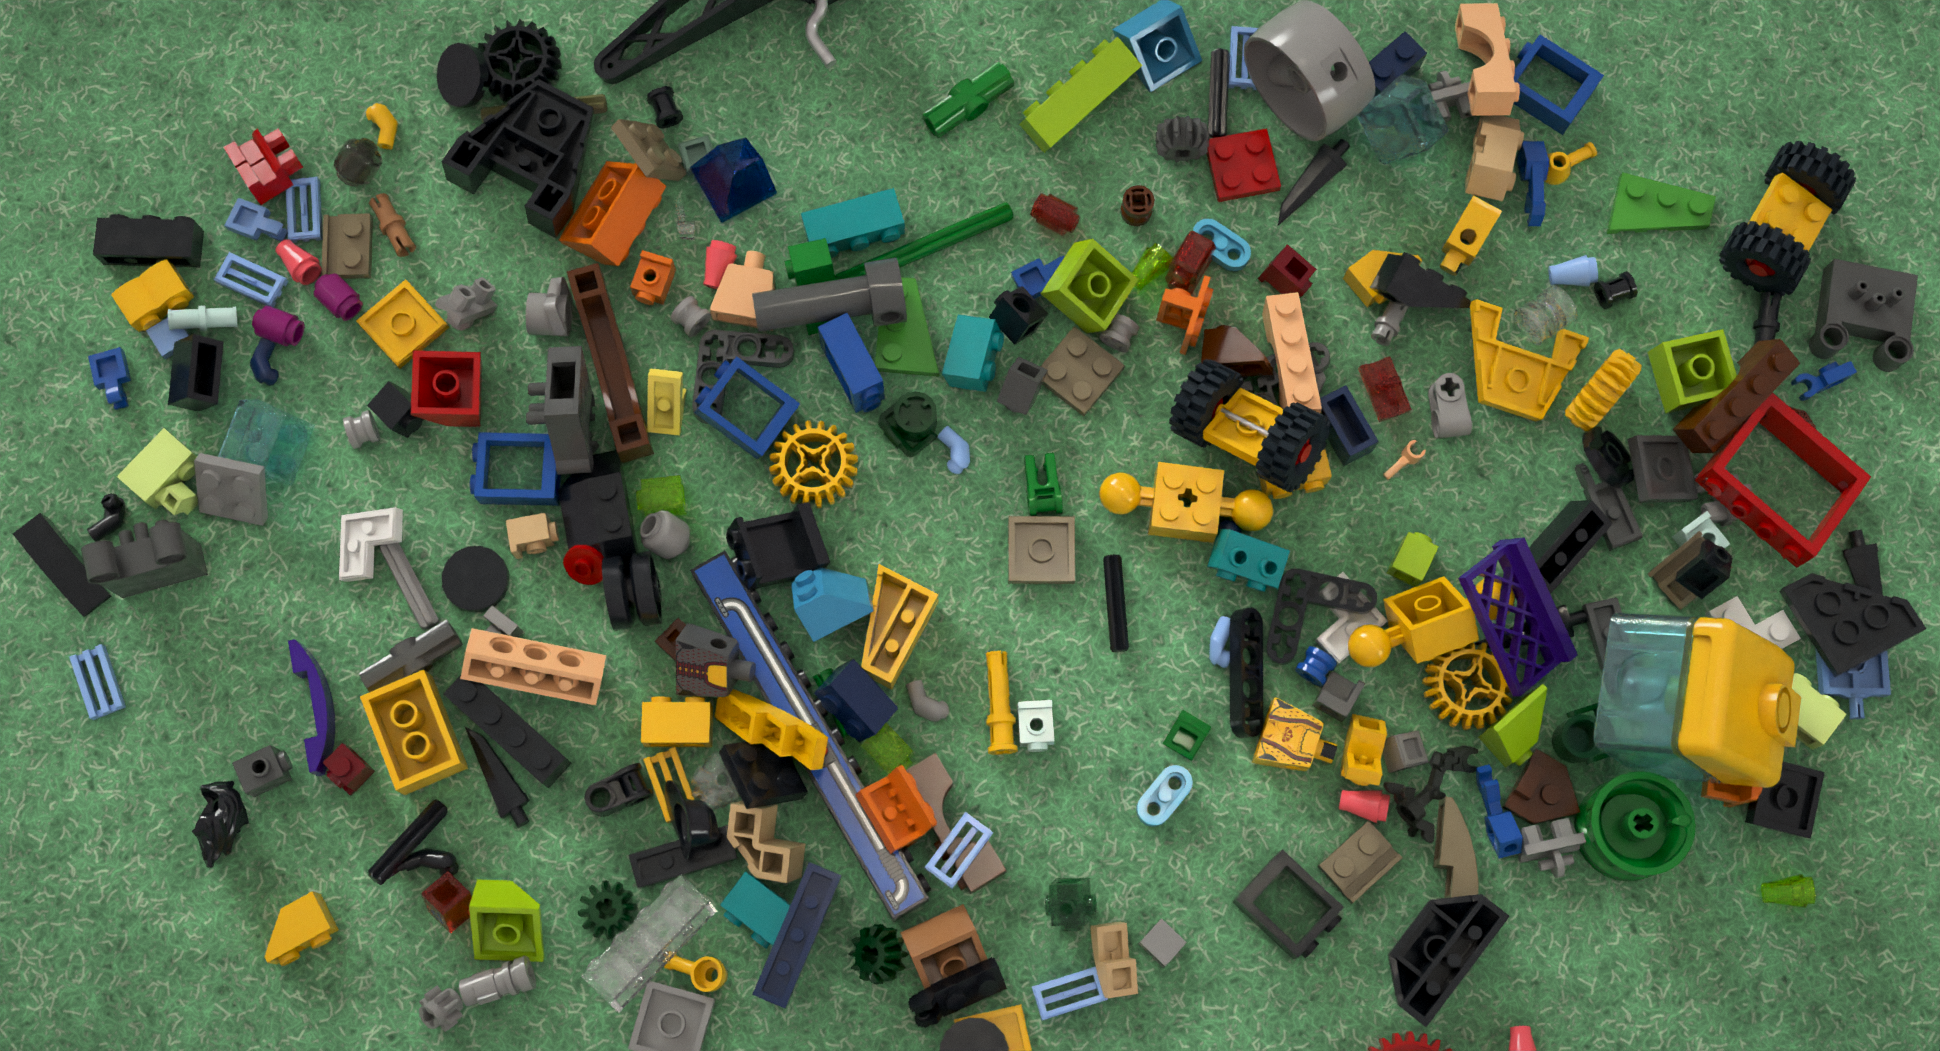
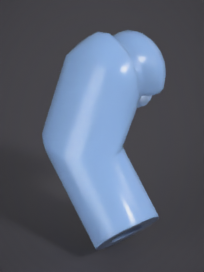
M946 426L937 438L950 449L951 459L947 462V468L954 474H960L970 464V448L961 436L949 426Z
M1225 616L1219 618L1210 636L1209 651L1211 663L1214 666L1218 664L1222 668H1227L1230 663V651L1223 649L1230 636V618Z

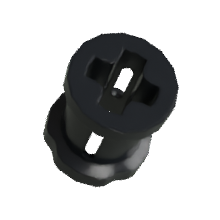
M670 86L656 88L650 91L646 98L648 104L652 105L655 111L657 127L662 129L677 125L683 120V114L680 110H677L673 100L674 91Z
M1628 271L1620 273L1619 277L1607 282L1598 281L1594 284L1595 296L1603 309L1611 308L1613 303L1625 298H1635L1638 294L1634 278Z

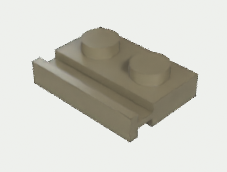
M370 213L338 214V216L323 215L321 276L336 273L342 279L371 278L373 217Z
M1700 531L1648 573L1649 577H1653L1659 583V588L1680 610L1697 597L1676 582L1675 579L1677 572L1700 554L1701 543L1705 541Z
M1368 820L1317 867L1352 904L1403 857L1392 848V845Z

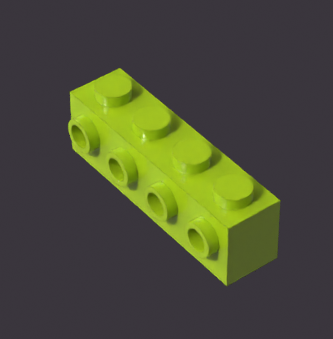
M1118 36L1111 43L1106 39L1103 40L1091 51L1095 56L1086 64L1082 59L1069 71L1072 77L1065 84L1058 80L1045 92L1049 96L1047 100L1042 104L1036 100L1023 112L1026 118L1019 125L1044 153L1143 66Z

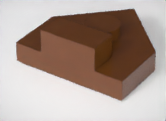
M1538 749L1533 750L1534 754L1528 759L1502 808L1511 811L1512 814L1531 825L1580 813L1567 767Z

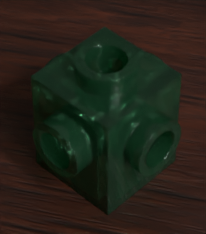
M1056 878L1049 884V895H1046L1045 911L1047 916H1051V926H1062L1063 931L1082 930L1083 926H1086L1092 919V915H1096L1097 910L1096 896L1091 894L1090 878Z

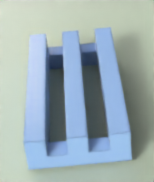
M1231 27L1228 88L1236 86L1240 87V89L1250 87L1253 90H1257L1252 80L1248 79V70L1244 60V45L1250 38V35H1253L1258 28ZM1238 34L1243 35L1241 78H1236Z
M319 178L290 179L294 185L286 189L288 239L293 243H297L299 240L303 242H309L310 239H315L316 241L323 240ZM308 185H311L313 231H309ZM300 186L302 232H297L295 187Z
M230 252L213 279L216 283L271 307L276 305L275 300L277 297L280 298L283 286L286 287L289 282L287 278ZM232 263H235L274 281L275 284L272 287L230 266ZM225 275H231L268 292L269 295L264 296L225 278Z
M100 644L95 646L93 650L88 649L83 651V654H75L69 657L90 719L96 720L126 708L104 645ZM97 656L114 702L112 705L108 703L94 658ZM82 662H86L101 707L99 710L97 709Z
M965 812L924 869L953 889L990 839L993 832ZM968 822L972 825L971 829L941 870L937 869L935 865ZM978 831L983 833L951 878L946 875L975 834Z
M1096 967L1031 987L1041 1020L1108 1000L1103 995ZM1091 975L1094 977L1095 982L1042 998L1041 991ZM1090 990H1098L1099 995L1046 1011V1004Z

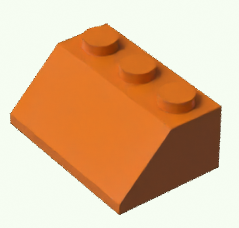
M606 161L558 241L601 264L619 266L628 257L630 246L636 236L644 230L647 218L652 210L661 202V195L667 186L657 178L646 177L636 163Z

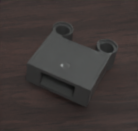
M1839 259L1831 261L1823 269L1815 334L1809 341L1811 353L1817 358L1829 359L1847 345L1850 335L1883 342L1874 350L1873 362L1882 371L1892 372L1897 370L1914 353V347L1910 338L1918 275ZM1824 336L1832 340L1833 346L1825 342ZM1888 349H1891L1896 353L1897 359L1893 358L1890 355Z
M582 346L549 347L546 382L528 384V394L530 396L545 395V402L530 403L529 411L526 413V423L528 425L546 424L558 475L592 473L593 453L589 443L590 421H595V413L592 414V407H595V399L590 385Z
M159 520L149 531L146 523H136L133 526L136 541H134L131 530H123L118 534L121 544L114 547L111 541H97L86 544L81 548L88 583L99 584L121 598L208 575L201 543L181 530V525L177 522Z

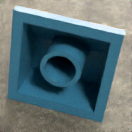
M1160 0L1112 29L1115 38L1118 36L1143 65L1135 73L1149 92L1154 91L1203 61L1182 6L1172 1Z
M820 567L814 571L807 570L802 572L795 578V581L791 582L794 610L813 642L874 611L869 584L865 578Z

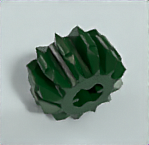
M604 880L601 884L602 892L594 885H591L589 891L594 897L592 899L586 896L581 897L580 901L589 906L588 909L579 910L578 915L580 917L590 916L583 923L582 927L588 930L595 926L593 931L594 937L600 938L605 930L607 939L613 940L615 936L614 928L622 935L627 933V929L622 924L624 920L630 924H635L636 919L627 915V911L637 910L638 905L635 903L626 904L634 894L630 890L621 894L623 890L622 883L617 882L611 891L609 881ZM608 901H613L611 907L616 909L613 916L607 915L608 919H603L605 913L600 911L603 904L608 906Z
M874 924L871 927L861 929L860 937H855L851 940L856 948L848 953V955L855 957V963L851 969L860 971L859 979L871 981L873 984H883L885 981L897 979V972L906 969L901 959L909 954L901 949L904 940L902 937L897 938V929L893 927L886 928L883 924Z

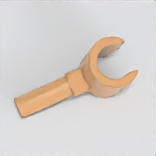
M1412 440L1402 451V457L1383 474L1387 480L1407 464H1416L1424 456L1426 450H1423L1420 455H1414L1410 451V448L1417 442L1416 440Z

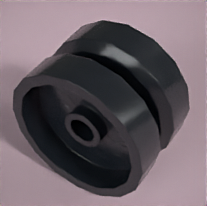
M650 551L633 553L630 559V575L626 562L620 555L603 558V586L613 630L619 631L632 628L635 621L634 607H636L639 621L644 626L662 624L661 587L652 553Z

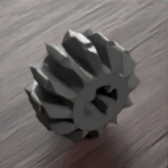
M1176 116L1174 119H1165L1164 123L1157 125L1155 138L1157 153L1164 157L1165 160H1175L1176 163L1200 159V156L1207 153V147L1209 146L1207 124L1201 122L1200 118L1191 119L1190 116Z

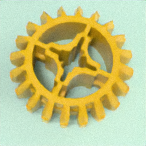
M1621 349L1612 352L1566 408L1565 416L1571 420L1572 424L1587 432L1603 419L1640 373L1641 364L1635 360V357Z
M807 420L805 422V430H800V427L794 424V435L783 431L782 438L786 443L775 441L774 448L780 453L774 452L770 454V461L777 464L770 466L769 471L770 474L777 475L772 481L774 486H782L780 494L783 497L792 493L790 497L792 504H796L802 497L803 503H810L811 500H815L816 507L820 509L822 508L821 499L827 498L828 503L833 505L835 504L834 493L842 498L846 496L842 485L850 488L853 487V480L848 476H856L858 474V469L852 466L858 462V456L850 454L855 447L852 442L845 443L847 440L845 432L835 436L837 433L835 425L830 426L825 431L824 421H819L817 428H812L811 421ZM808 442H822L827 445L823 444L819 448L811 449L804 444ZM794 451L801 463L795 469L796 474L791 478L787 472V463ZM836 451L841 458V465L837 475L833 477L826 466L832 459L831 455ZM806 458L814 463L819 460L821 470L819 468L816 469L814 466L809 468ZM813 479L819 480L824 484L820 487H805L800 485L801 483L805 484L809 480Z
M1475 642L1466 645L1465 648L1455 649L1436 656L1432 659L1434 664H1428L1424 669L1431 676L1422 679V684L1432 686V689L1423 693L1424 697L1435 698V701L1429 705V709L1435 710L1439 706L1443 711L1439 713L1438 719L1443 720L1450 715L1449 725L1451 727H1455L1461 720L1463 730H1469L1472 722L1477 729H1482L1485 723L1484 720L1492 725L1497 721L1495 714L1503 716L1506 713L1503 705L1512 703L1513 699L1505 694L1511 691L1493 653H1486L1487 643L1482 642L1477 649L1475 648ZM1455 660H1472L1465 672L1458 670L1452 672L1446 669L1449 663ZM1483 667L1491 676L1493 688L1482 677ZM1471 675L1470 679L1473 681L1471 685H1475V687L1466 694L1467 690L1464 688L1466 684H1462V682ZM1443 680L1446 681V685L1455 691L1454 702L1448 697ZM1472 697L1480 699L1486 697L1491 700L1486 708L1480 710L1465 709Z

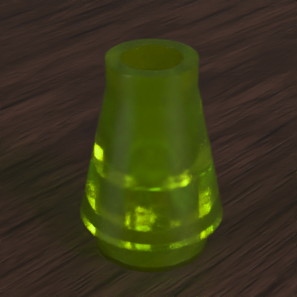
M1154 243L1151 247L1147 246L1132 271V274L1139 279L1134 286L1139 291L1171 268L1169 265L1174 259L1159 244Z
M1801 873L1761 883L1763 903H1775L1806 908L1807 904H1815V886L1811 876L1804 877Z

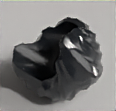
M233 781L213 782L201 785L199 789L201 790V795L204 796L208 803L192 833L198 838L203 860L207 868H213L215 861L220 858L222 853L226 856L231 853L236 833L241 832L240 828L243 825L249 824L245 806L241 800L240 793L233 788Z

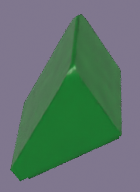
M1182 710L1163 744L1192 761L1208 735L1211 726Z

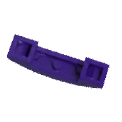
M288 640L293 673L302 679L308 678L317 736L304 739L308 768L310 773L322 776L325 775L327 770L323 762L332 754L335 741V711L332 694L320 665L310 651L297 640Z

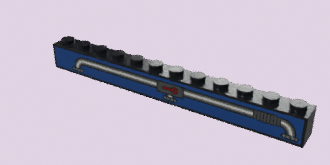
M724 550L690 570L692 576L727 636L735 638L739 642L740 659L755 662L756 671L753 681L765 702L797 717L828 737L823 768L810 770L805 765L803 767L890 917L895 922L929 902V897L926 893L930 892L931 888L923 874L915 875L909 865L914 859L906 846L892 854L887 850L855 796L856 793L865 788L858 778V775L863 773L853 755L847 758L841 746L846 743L836 726L830 729L824 717L829 714L822 706L819 698L813 700L807 691L812 685L802 669L796 672L790 662L795 656L786 641L779 643L773 633L778 630V627L769 612L764 615L762 614L757 605L762 601L756 589L747 590L744 581L739 578L737 572L738 561L736 556L730 559Z

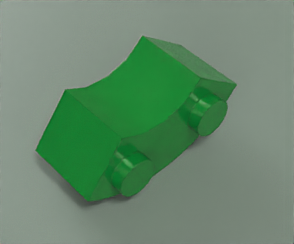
M826 238L788 246L790 260L784 262L788 279H795L796 286L836 280ZM829 321L806 324L808 335L819 333L818 326Z

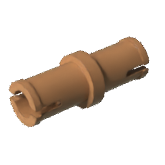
M381 193L376 195L379 203L374 198H371L369 205L380 221L379 228L383 235L388 236L397 256H408L409 253L406 247L409 248L410 252H414L416 245L412 242L405 229V220L396 213L387 194Z

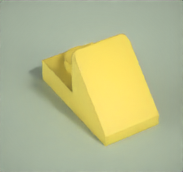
M659 369L649 370L647 400L648 432L680 436L686 398V389L683 388V372Z

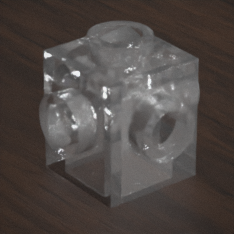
M712 753L705 759L703 766L699 765L691 781V784L695 785L692 793L693 797L707 803L714 810H718L719 807L723 809L732 801L736 802L740 795L718 753Z

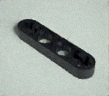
M1253 607L1236 610L1230 617V727L1238 738L1258 736L1264 724L1263 620L1261 614ZM1244 648H1246L1250 654L1249 664H1247L1243 659ZM1244 681H1246L1250 687V695L1248 698L1243 692Z

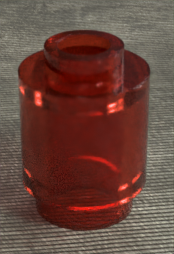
M1041 193L1030 213V216L1036 219V223L1061 236H1064L1067 231L1073 233L1080 220V216L1076 214L1078 207L1052 194L1047 196Z

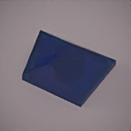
M746 137L717 145L690 167L721 224L777 194L763 158Z

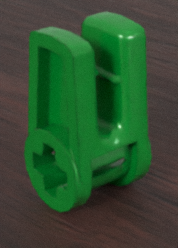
M1054 452L1046 453L1044 456L1043 471H1045L1047 483L1044 486L1038 483V468H1036L1034 455H1024L1029 516H1037V513L1055 511L1056 514H1062V494L1060 484H1058Z

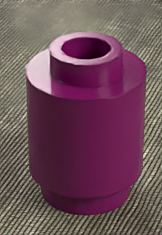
M336 273L321 276L314 285V297L336 318L348 321L355 317L363 306L362 301L359 300L360 295Z
M268 305L257 310L252 319V327L256 336L283 346H296L300 342L305 329L304 322L300 321L298 316Z

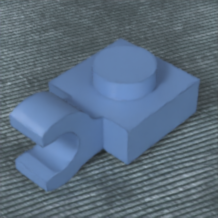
M241 198L237 199L224 225L229 231L256 241L261 233L278 241L285 240L288 235L287 229L282 228V223L268 219L271 212L266 207Z

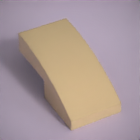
M1120 921L1091 925L1094 960L1104 997L1114 998L1138 994L1136 959L1129 957L1127 923Z

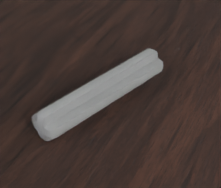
M400 544L380 545V551L420 628L429 629L436 625L439 619Z

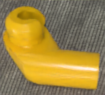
M373 104L367 108L366 117L380 128L377 146L382 149L391 150L393 149L398 122L385 105Z

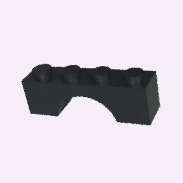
M460 675L443 695L547 788H550L572 763L486 685L460 679Z

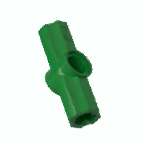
M996 62L972 80L967 78L957 83L948 93V97L922 114V119L933 136L939 139L964 120L972 121L983 114L990 102L1014 86V80L1004 64Z

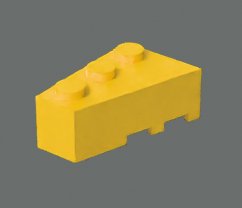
M880 564L878 565L872 600L874 611L870 614L861 667L874 681L892 690L939 600L937 593Z

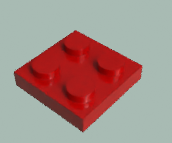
M1267 128L1209 139L1206 154L1218 202L1280 191L1281 183Z

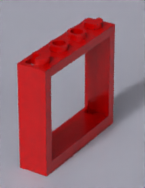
M1772 392L1720 446L1695 481L1709 495L1723 504L1733 516L1751 528L1760 539L1766 541L1779 552L1783 559H1787L1797 568L1816 557L1871 476ZM1758 422L1841 492L1809 540L1725 469Z

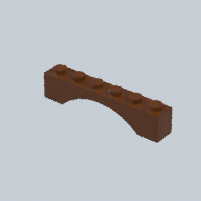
M598 263L566 271L596 369L617 453L622 463L653 455V447L601 268Z

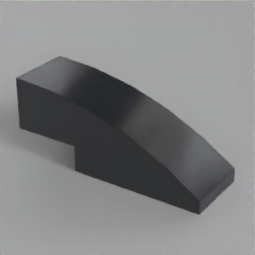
M39 513L13 533L30 557L82 616H87L112 597L103 586L88 583L83 558L45 515Z

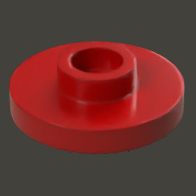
M575 545L567 551L563 559V565L567 574L573 580L584 585H595L603 580L602 560L604 556L598 550L588 545Z

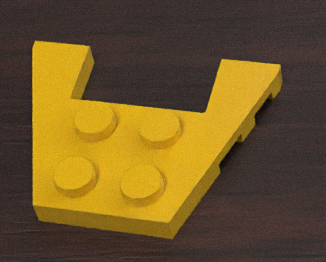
M1478 299L1471 301L1470 315L1478 403L1535 422L1542 420L1560 391L1561 383L1565 376L1576 364V358L1581 349L1586 347L1589 337L1566 329L1557 331L1552 358H1548L1496 340L1503 308Z

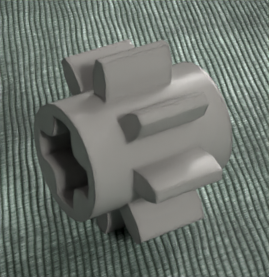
M437 985L425 993V998L419 1001L422 1005L419 1009V1016L422 1022L430 1029H436L441 1026L443 1031L446 1032L458 1023L457 1020L463 1016L460 1012L463 1009L462 999L451 988H447L442 992Z

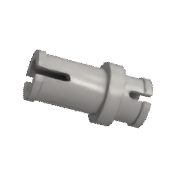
M1389 302L1383 315L1376 319L1374 323L1375 330L1372 332L1371 338L1380 345H1390L1391 339L1397 336L1400 331L1399 324L1409 306Z

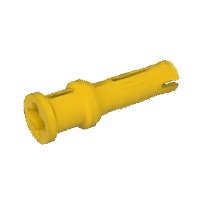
M990 651L986 653L990 715L987 716L986 725L990 727L991 746L988 747V754H1012L1018 752V746L1014 744L1013 725L1016 724V717H1014L1010 709L1007 652L1002 651L1001 654V651Z

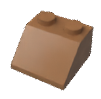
M964 904L900 932L924 989L931 987V984L987 960L977 931Z

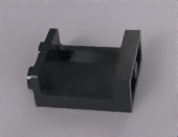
M809 502L797 504L790 513L744 522L743 517H738L733 520L727 529V543L729 548L735 552L738 561L737 572L739 578L744 580L747 590L793 581L804 571H814L820 567L826 568L830 563Z

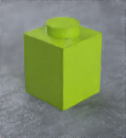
M1408 532L1402 539L1386 573L1413 587H1417L1423 581L1439 546L1433 544L1432 539L1425 534Z

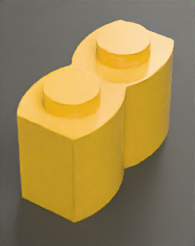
M167 259L151 266L139 277L126 282L111 294L129 324L138 332L146 331L161 322V319L168 314V309L182 310L187 308L189 302L194 298V295L175 266Z

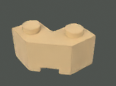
M1501 115L1480 116L1473 138L1474 152L1465 178V193L1503 201L1506 191H1512L1516 179V173L1513 172L1516 152L1520 150L1524 139V132L1520 130L1519 119Z
M743 801L731 803L727 839L733 848H737L749 864L747 868L754 878L789 883L802 878L806 844L774 838L778 804L746 809Z

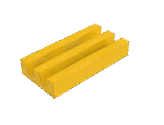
M676 747L670 748L666 752L657 753L653 757L649 756L643 759L666 823H670L671 819L668 814L665 795L653 764L659 762L666 782L668 780L673 781L666 759L672 757L686 798L695 800Z

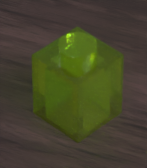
M680 475L640 479L641 490H636V501L638 510H643L646 517L661 510L668 511L675 516L687 515L684 482Z
M887 723L884 724L876 735L866 739L861 744L862 750L886 776L900 765H903L906 770L913 765L910 759L914 756V751Z

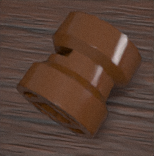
M1136 185L1130 187L1124 193L1120 213L1122 219L1127 224L1141 226L1151 218L1155 199L1150 189L1145 186Z

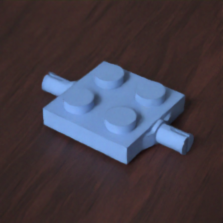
M1816 649L1819 693L1821 695L1825 694L1849 699V719H1865L1864 698L1887 697L1891 695L1887 651L1834 677Z

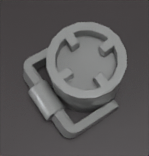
M564 277L551 278L547 293L530 292L528 294L525 319L529 335L569 336L572 322L573 298Z

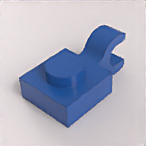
M1061 256L1046 265H1043L1040 258L1012 271L1011 277L1017 288L1023 286L1036 299L1042 296L1040 293L1065 256Z
M118 347L88 356L94 386L99 390L105 388L107 401L109 404L114 405L115 410L128 407L127 396L122 387V383L131 381L125 351Z
M1835 361L1819 369V376L1815 377L1811 374L1803 373L1793 379L1791 384L1794 386L1798 383H1804L1807 386L1808 391L1799 397L1800 401H1805L1816 393L1818 394L1845 382L1857 371L1851 361L1840 366Z

